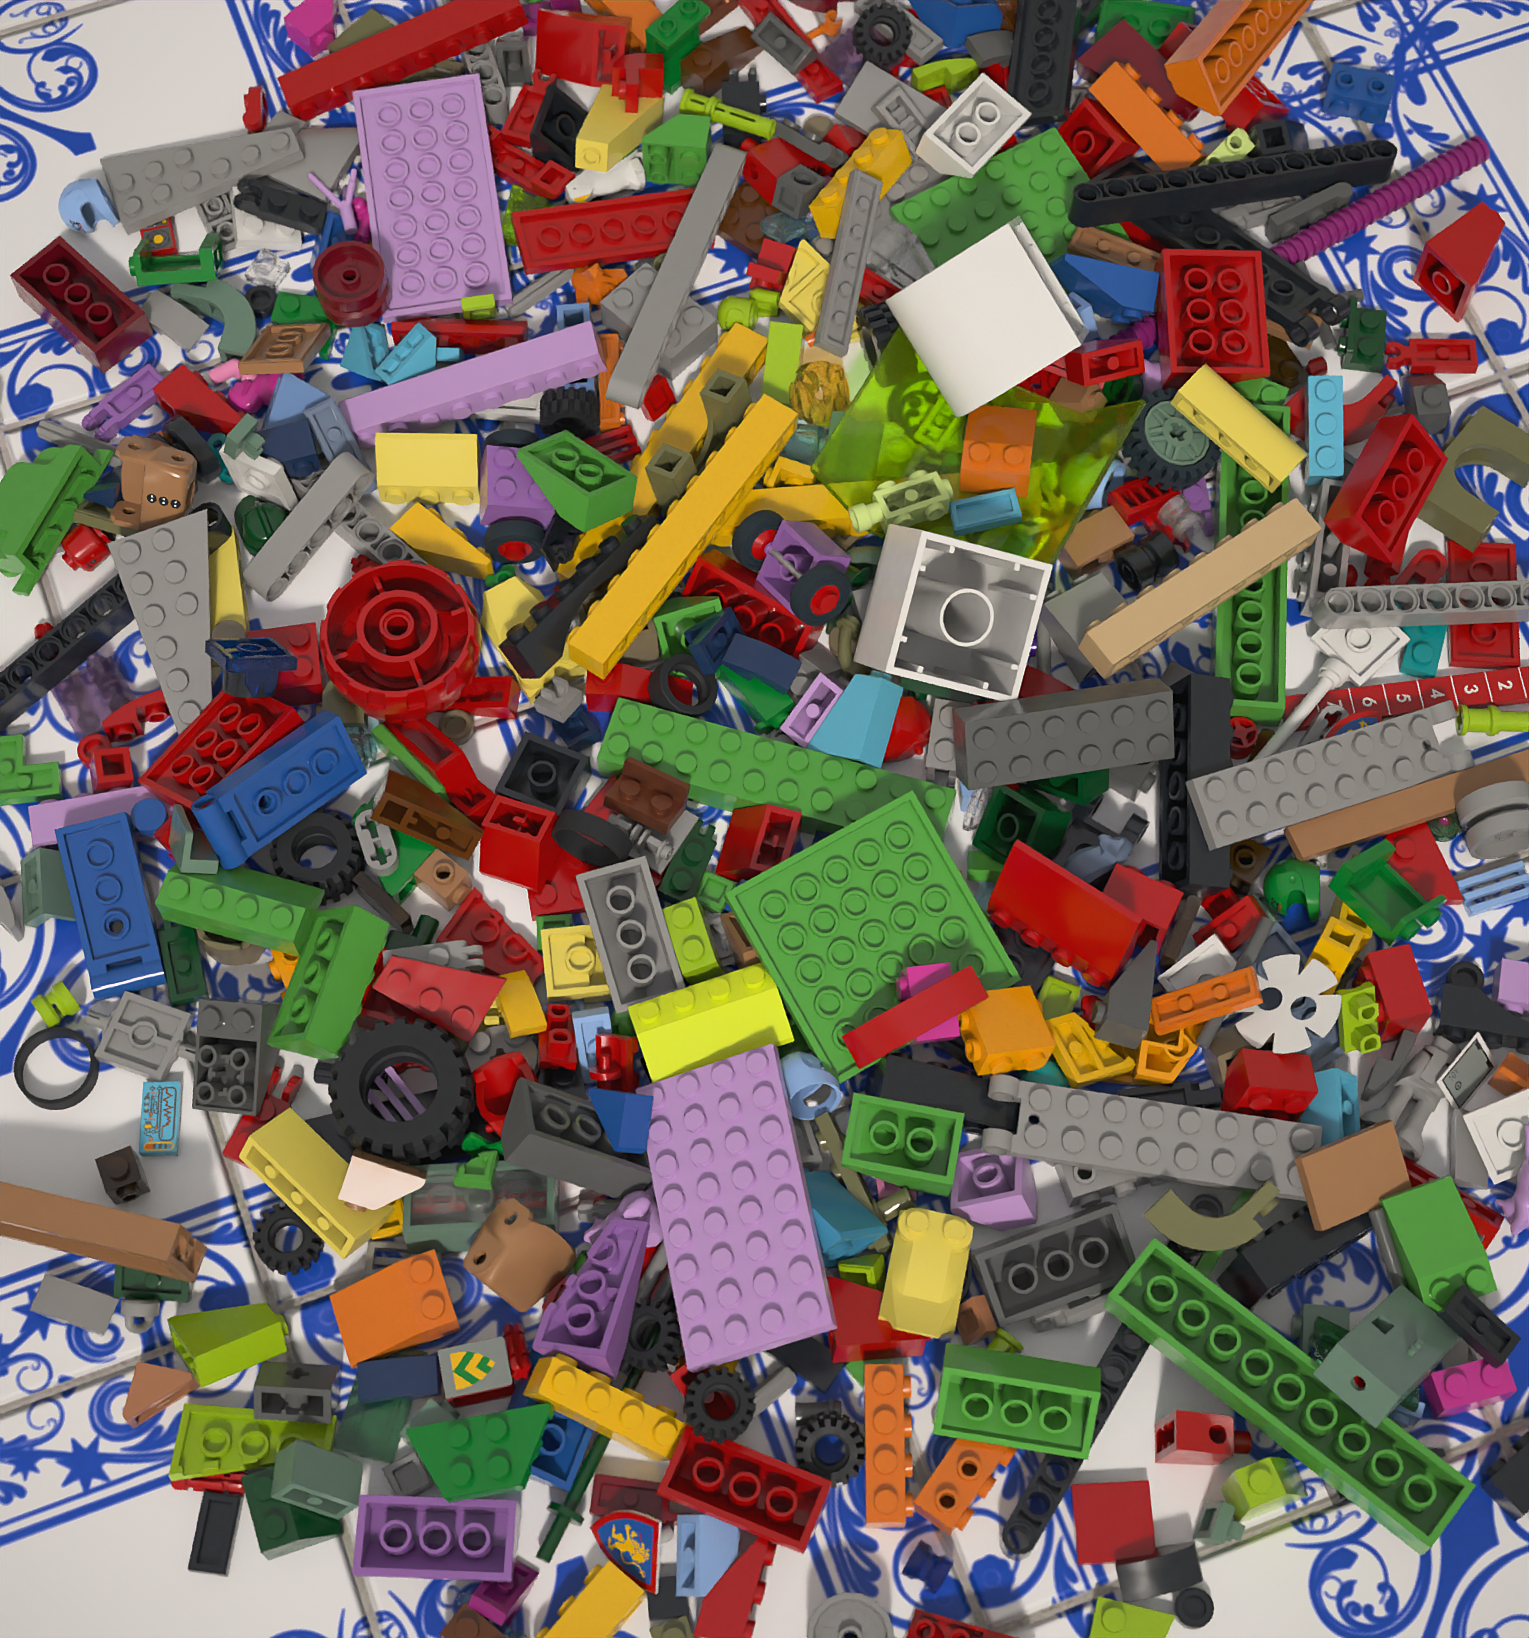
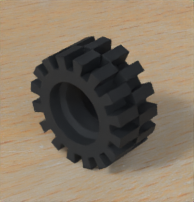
M882 3L880 7H877V4L871 5L869 10L866 8L852 31V35H854L852 44L853 46L857 45L855 52L857 55L862 53L864 55L862 60L866 62L870 59L875 66L882 63V67H887L890 62L892 64L896 63L910 46V39L913 36V30H909L912 25L910 19L907 21L904 19L906 13L903 10L900 14L897 13L898 7L895 5L887 8L888 3ZM877 24L888 26L893 32V42L888 46L876 44L871 38V28Z
M563 387L557 388V392L553 390L548 391L547 395L544 394L540 400V429H542L545 435L549 434V436L567 430L576 437H580L582 440L587 439V435L594 436L595 431L598 432L600 426V403L598 397H594L592 392L586 394V389L580 388L578 391H574V387H568L567 391H564Z
M286 1203L285 1207H280L279 1204L273 1205L274 1211L269 1213L265 1210L262 1213L264 1218L262 1222L257 1220L255 1224L257 1232H253L252 1237L255 1242V1251L268 1269L273 1272L277 1270L280 1275L286 1276V1272H291L292 1276L298 1275V1270L301 1268L306 1272L311 1268L309 1263L312 1261L317 1263L320 1259L318 1252H323L324 1249L322 1238ZM286 1226L298 1227L303 1233L302 1243L291 1252L280 1251L275 1246L276 1234Z
M647 1298L640 1299L641 1304L635 1302L627 1346L622 1359L626 1363L631 1364V1366L650 1373H657V1370L661 1372L668 1371L667 1364L675 1366L679 1363L675 1358L676 1354L681 1356L685 1354L684 1349L680 1348L683 1342L677 1310L673 1306L653 1298L652 1300ZM658 1322L661 1326L660 1338L653 1348L646 1350L643 1347L644 1333L651 1323Z
M722 1367L720 1371H716L715 1368L708 1369L707 1373H700L688 1388L683 1406V1414H686L687 1417L685 1421L688 1427H693V1433L697 1437L699 1435L705 1437L704 1441L710 1443L711 1440H716L717 1444H724L725 1440L729 1439L731 1442L747 1430L756 1410V1404H754L755 1392L750 1390L751 1384L747 1378L743 1381L740 1378L741 1373L736 1370L733 1374L728 1372L729 1368ZM716 1391L727 1393L734 1402L733 1414L724 1420H717L709 1416L704 1404L709 1394Z
M823 1411L817 1413V1417L814 1419L809 1417L806 1420L805 1426L800 1427L795 1441V1458L798 1462V1468L832 1481L831 1488H836V1483L842 1482L843 1485L849 1483V1478L851 1476L855 1478L859 1474L860 1466L863 1467L865 1461L863 1433H860L856 1422L852 1423L849 1416L845 1414L842 1417L838 1416L837 1411H830V1415H824ZM827 1435L840 1438L845 1445L843 1457L834 1463L821 1461L815 1453L816 1443Z

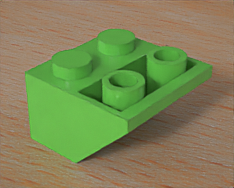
M677 114L643 136L641 143L645 181L655 184L667 183L697 187L712 153L711 117Z

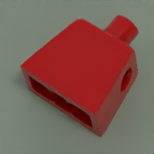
M778 137L759 144L752 138H747L740 146V150L747 152L742 171L743 178L770 205H772L777 180L780 176L800 164L817 173L820 163L816 158Z
M1175 1410L1154 1424L1155 1463L1219 1465L1233 1457L1234 1454L1248 1455L1251 1450L1252 1440L1250 1432L1234 1430V1421L1231 1416Z

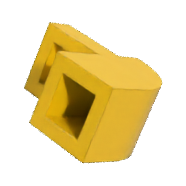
M1331 916L1302 971L1312 959H1316L1331 970L1339 983L1364 932ZM1337 985L1319 995H1333Z

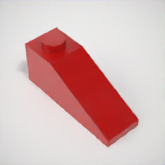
M617 663L603 680L587 670L585 695L588 711L613 712L618 697L654 707L648 692L649 678L653 671ZM668 675L669 689L674 697L681 703L692 706L693 682Z

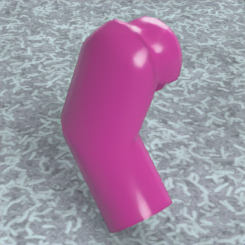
M355 197L351 205L354 217L360 225L354 238L358 242L367 244L372 237L367 201L363 197Z

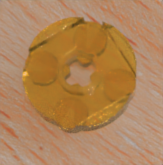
M821 360L805 363L795 372L798 373L795 382L790 383L789 401L792 410L798 413L799 420L803 419L807 424H810L807 426L811 428L830 427L832 411L850 413L852 408L850 391L841 365ZM819 387L823 391V400L816 398Z

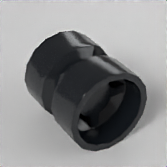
M1159 530L1152 531L1138 540L1137 545L1133 544L1116 554L1114 558L1115 566L1121 578L1128 587L1136 592H1140L1156 582L1155 575L1163 577L1179 567L1180 564L1176 548L1170 539Z

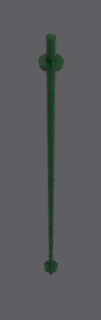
M673 1294L668 1302V1305L676 1308ZM658 1322L643 1346L646 1350L653 1348L660 1338L661 1326ZM633 1366L621 1391L623 1388L635 1391L645 1371ZM598 1433L562 1505L550 1501L547 1506V1510L556 1517L535 1556L542 1562L550 1563L569 1523L581 1527L585 1520L580 1514L576 1513V1509L611 1441L610 1438Z

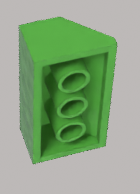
M220 862L218 863L217 874L180 872L176 863L168 870L155 905L164 920L301 957L325 891L321 888L240 866L224 869Z
M357 905L318 911L266 1044L320 1060L341 1058L342 1055L339 1051L346 1042H350V1031L354 1020L362 1010L361 1001L367 986L374 977V966L379 953L385 947L387 941L386 933L390 924Z
M946 1343L933 1434L1088 1460L1101 1395V1368Z

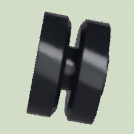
M175 414L162 424L163 436L154 432H150L145 436L146 438L161 441L178 450L188 452L197 460L194 494L198 491L196 480L209 484L222 473L217 458L205 440L186 419L178 414Z

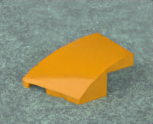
M1150 1012L1149 1031L1136 1050L1114 1043L1108 1044V1047L1124 1060L1128 1056L1132 1058L1136 1063L1134 1069L1129 1073L1101 1082L1126 1085L1173 1083L1199 1047L1195 1044V1041L1206 1021L1158 1036L1154 1030Z

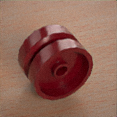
M344 241L326 248L317 257L312 269L313 283L318 293L320 306L327 318L337 325L349 328L364 327L377 321L387 311L391 301V290L388 277L386 276L385 265L378 251L366 243Z

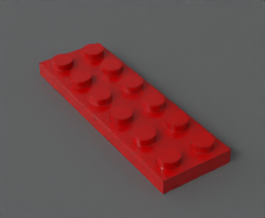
M696 188L512 212L510 220L525 275L592 266L596 263L602 265L652 258L667 253ZM715 240L713 241L710 249L714 248Z

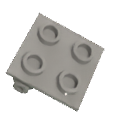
M685 810L666 835L621 813L618 815L612 813L607 821L623 831L631 840L633 847L628 856L632 859L646 856L649 868L661 875L699 820V817Z

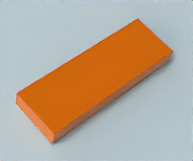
M1251 965L1153 997L1151 1016L1155 1032L1158 1036L1263 1003L1256 970Z

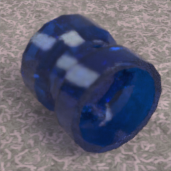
M921 1539L901 1574L910 1580L917 1579L922 1581L924 1589L935 1595L955 1561L947 1555H936L932 1550V1546Z

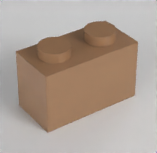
M1110 505L1103 510L1096 509L1090 512L1083 521L1075 525L1068 524L1062 527L1055 535L1052 552L1072 580L1075 581L1079 577L1088 573L1091 574L1113 562L1116 554L1133 545L1135 535L1114 506Z

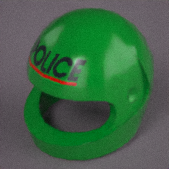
M1287 858L1275 863L1268 870L1263 882V893L1268 904L1284 916H1287L1289 908L1293 904H1302L1306 908L1309 922H1319L1320 866L1309 861H1300L1297 858Z

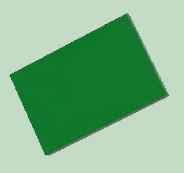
M1102 0L1094 44L1124 19L1158 51L1180 21L1193 24L1196 8L1149 0Z

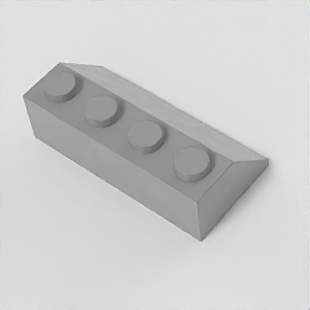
M646 856L575 875L616 1015L628 1014L627 1007L685 988Z

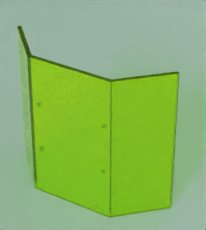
M899 325L810 467V471L848 512L850 506L864 503L865 505L872 503L873 492L876 491L880 484L886 481H894L896 484L908 481L909 476L919 470H925L927 474L937 471L941 480L945 478L949 480L953 491V497L950 498V502L983 495L981 493L960 492V469L969 413L959 418L955 417ZM1015 385L984 405L1037 410L1028 497H1017L1022 514V522L955 536L948 510V513L937 520H926L914 524L910 528L939 534L1054 566L1146 405V401L1138 400L1077 412ZM880 523L873 524L871 529L866 530L875 536L885 539L886 534Z

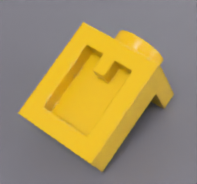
M779 455L775 466H770L767 469L763 485L767 486V488L817 485V468Z

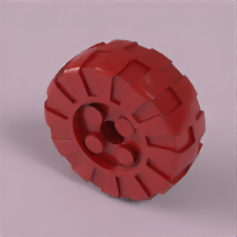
M412 560L388 561V564L376 567L371 565L352 575V579L342 588L338 587L327 603L325 620H321V656L325 670L335 689L350 705L356 704L364 710L366 715L376 719L387 721V718L402 719L404 722L416 721L427 718L428 714L437 710H445L461 697V692L466 686L472 684L480 665L482 634L475 607L460 584H454L448 573L430 564L424 566L414 564Z

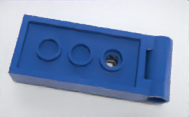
M323 710L207 790V795L198 798L191 805V810L217 855L221 866L224 869H232L243 864L252 854L367 774V771L339 715Z
M122 812L54 829L95 1000L101 1001L123 995L125 991L132 993L167 984L158 928L130 815ZM121 920L123 922V929L115 933L113 931V924Z

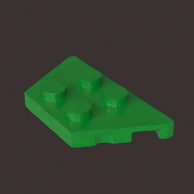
M544 1403L406 1428V1435L442 1496L449 1503L525 1490L532 1473V1463L538 1457L543 1445L541 1437L548 1419H553L555 1407L551 1403Z

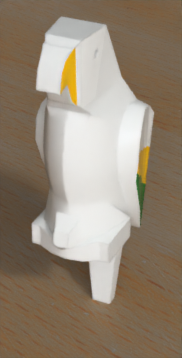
M638 149L632 150L607 173L585 169L565 186V198L568 203L590 202L593 198L612 195L625 188H632L635 192L643 191L645 187V174L642 167V152H638Z

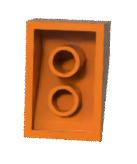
M982 405L969 412L960 469V492L987 494L1015 488L1017 497H1028L1037 410Z
M435 1249L398 1261L329 1296L351 1369L356 1368L357 1363L379 1360L461 1331Z

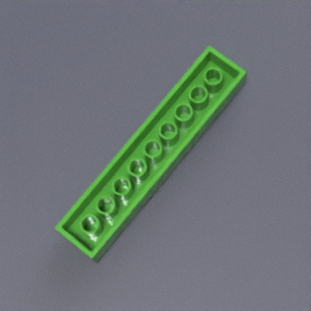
M1252 404L1290 437V406ZM1220 448L1221 454L1216 461L1214 547L1224 537L1231 535L1234 538L1240 534L1243 526L1252 519L1257 518L1260 521L1265 518L1266 513L1277 503L1282 502L1284 505L1288 503L1289 476L1271 493ZM1288 560L1212 609L1210 676L1230 678V690L1234 696L1233 706L1230 710V719L1245 717L1253 721L1256 726L1279 727L1284 714Z
M618 697L597 756L599 776L610 778L617 775L618 780L622 775L624 761L628 757H632L690 785L689 801L733 813L736 809L769 804L802 812L801 832L815 835L816 830L835 833L913 790L944 843L954 810L957 791L956 789Z
M1156 1238L1151 1240L1107 1296L1103 1308L1420 1556L1434 1545L1476 1485L1388 1417L1374 1428L1313 1375L1320 1366L1317 1362Z

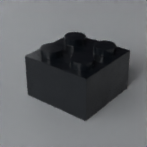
M525 731L495 788V794L556 812L560 816L564 810L575 809L592 775L590 757Z

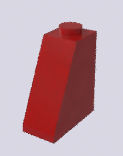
M827 1277L837 1323L836 1329L827 1331L832 1363L923 1355L926 1341H931V1337L893 1329L889 1321L878 1319L883 1292L837 1277Z

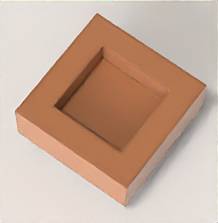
M985 1295L973 1296L959 1305L956 1325L964 1346L977 1344L998 1330Z

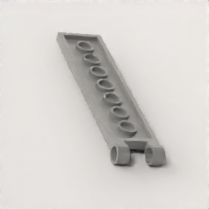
M1452 700L1185 782L1209 851L1476 766L1470 749L1445 758L1442 754L1433 725L1458 717Z
M998 1074L990 1076L988 1097L997 1101L1020 1103L1017 1132L1015 1135L1003 1129L987 1128L983 1130L981 1151L992 1155H1005L1254 1193L1268 1179L1280 1190L1275 1197L1306 1201L1294 1158L1321 1147L1323 1126L1020 1081L1013 1076ZM1036 1116L1039 1119V1123L1031 1124L1028 1118Z

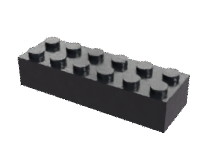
M1190 673L1169 686L1173 690L1175 758L1160 760L1159 880L1168 881L1174 884L1179 891L1184 892L1181 900L1185 901L1191 894L1206 899L1229 889L1233 878V868L1230 864V848L1232 844L1209 851L1185 782L1233 767V762L1230 759V744L1233 740L1234 731L1232 725H1230V710L1233 706L1234 696L1230 690V678Z

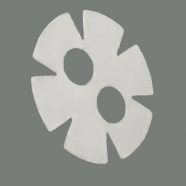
M1298 954L1280 955L1263 961L1262 965L1268 980L1257 974L1260 991L1268 987L1277 988L1282 993V1002L1276 1009L1270 1011L1261 1009L1258 1004L1236 1011L1254 1012L1235 1024L1241 1036L1251 1045L1260 1049L1272 1033H1275L1273 1051L1277 1054L1298 1052L1311 1047L1305 1027L1320 1037H1325L1339 1016L1342 997L1341 995H1319L1338 984L1336 977L1329 968L1318 960L1312 959L1301 974H1298L1300 955ZM1310 997L1316 1002V1012L1311 1018L1298 1020L1292 1016L1291 1005L1297 998Z

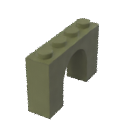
M717 369L701 390L700 396L707 414L708 429L704 445L695 461H693L690 453L663 443L645 467L662 517L667 518V511L676 499L680 501L685 495L687 485L694 475L700 476L704 471L706 461L711 453L722 448L729 430L733 426L738 427L743 421L744 413L752 403L746 379Z
M1483 405L1474 416L1468 414L1458 429L1460 433L1457 437L1451 435L1444 443L1441 450L1448 460L1417 516L1418 519L1471 552L1476 550L1491 531L1499 511L1467 492L1458 482L1454 470L1465 465H1483L1496 470L1523 488H1526L1529 484V434Z

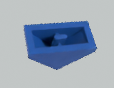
M591 1088L587 1093L615 1152L643 1154L647 1149L654 1096L619 1090Z

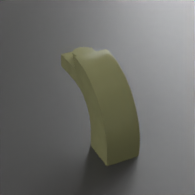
M1267 1179L1233 1212L1221 1216H1207L1192 1210L1170 1188L1143 1216L1161 1234L1177 1244L1196 1250H1225L1248 1242L1264 1230L1253 1218L1258 1213L1264 1218L1277 1206L1279 1200L1275 1196L1280 1190Z

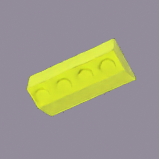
M761 962L627 1007L652 1083L771 1043L779 1047L794 1042L777 985L766 972Z

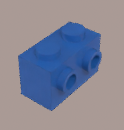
M1334 63L1321 112L1337 117L1356 119L1370 124L1384 125L1396 75Z

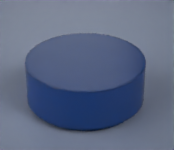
M153 798L143 799L136 803L132 808L130 816L135 829L145 836H153L169 818L165 806L159 800Z

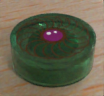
M1457 812L1426 821L1435 841L1438 842L1453 840L1462 827Z

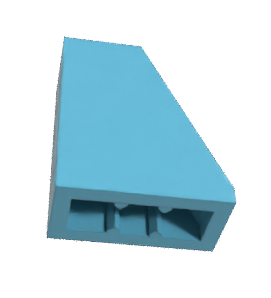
M871 671L870 676L855 674L808 743L807 749L881 769L904 687L891 682V675L879 671Z

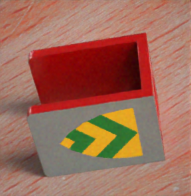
M500 1336L437 1350L445 1397L448 1404L454 1409L512 1397L515 1390V1381L511 1376L505 1339Z

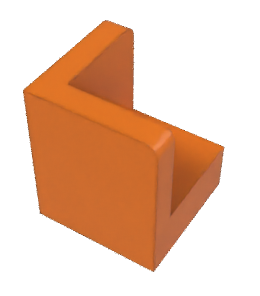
M1509 1052L1487 1084L1504 1096L1529 1087V1064Z

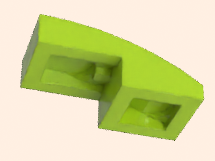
M971 58L948 59L929 63L912 69L911 88L918 92L946 86L948 93L952 95L968 88L978 78L979 67L974 59Z

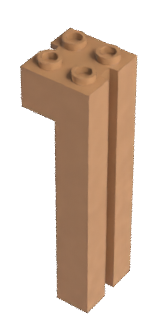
M0 1181L1 1237L195 1283L207 1247L197 1238L190 1237L191 1233L181 1224Z

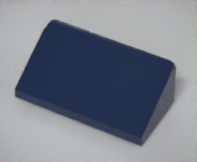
M122 466L113 469L84 493V499L112 509L118 501H124L121 487Z

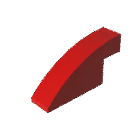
M388 718L387 721L381 723L444 786L450 805L481 828V824L496 795L477 779L463 750L426 718L404 722L402 719Z

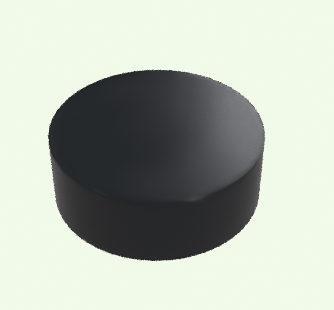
M257 285L249 289L245 294V298L249 302L255 318L264 319L272 316L277 299L276 292L266 285Z
M1467 961L1454 964L1445 980L1446 984L1478 989L1483 988L1485 981L1482 970L1474 963Z
M1194 1587L1187 1588L1176 1597L1173 1603V1614L1181 1626L1186 1629L1197 1630L1206 1626L1212 1619L1214 1604L1209 1594L1204 1590Z

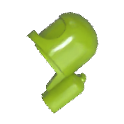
M755 288L749 291V298L739 296L726 297L721 301L717 310V322L723 331L729 332L737 322L754 330L758 318L779 317L781 311L778 307L780 292Z

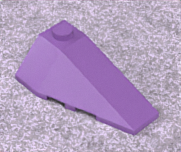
M612 1218L587 1252L588 1258L576 1275H570L565 1282L566 1289L555 1303L551 1302L544 1311L532 1345L534 1351L546 1357H556L557 1354L568 1356L578 1362L577 1369L587 1374L590 1371H596L610 1379L616 1380L627 1346L650 1229L648 1222Z

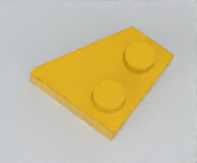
M1075 1012L1045 1020L1048 1029H1051L1055 1036L1056 1046L1052 1053L1071 1088H1082L1129 1073L1136 1066L1134 1060L1129 1056L1124 1060L1108 1047L1110 1042L1094 1038L1095 1031Z

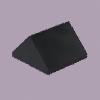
M553 83L547 87L529 135L532 157L545 164L552 160L571 172H578L581 168H575L576 138L589 112Z

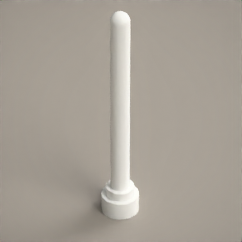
M1328 658L1319 669L1318 682L1253 761L1277 754L1329 690L1343 685L1350 676V671L1343 662L1335 658Z

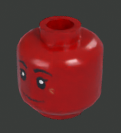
M79 523L61 541V546L65 551L61 557L74 571L82 568L84 571L92 572L111 555L107 543L113 542V540L104 530Z

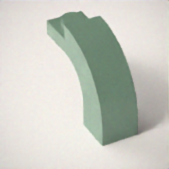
M219 279L208 281L206 287H201L195 283L173 284L170 291L172 299L192 313L211 317L224 325V331L217 348L222 363L233 358L241 360L260 335L253 310L244 295L232 285Z

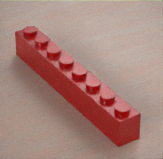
M453 0L279 76L277 79L293 116L305 122L353 101L352 91L379 88L399 82L405 77L429 69L435 64L451 57H456L476 46L486 44L499 36L516 31L520 27L529 24L519 0Z

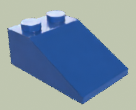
M908 0L922 23L943 39V46L948 48H960L962 44H965L969 36L989 31H998L1001 28L1003 15L997 6L998 0Z
M1067 253L1048 263L1064 289L1069 293L1075 292L1092 306L1093 312L1100 317L1111 319L1110 323L1113 325L1129 326L1130 323L1140 321L1141 318L1154 312L1160 273Z

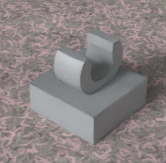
M554 675L552 677L553 682L547 688L543 687L541 689V695L534 701L537 712L564 723L584 701L581 690L570 686L567 680Z

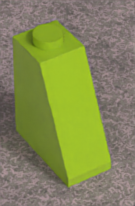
M770 321L761 397L763 394H766L792 409L796 408L806 342L804 337L806 332L803 325Z
M266 1302L178 1315L167 1319L174 1349L201 1388L287 1352L284 1336L288 1335L286 1322L280 1313L275 1315Z
M1268 1457L1233 1471L1220 1488L1226 1502L1236 1507L1233 1518L1234 1521L1244 1523L1308 1496L1292 1459Z

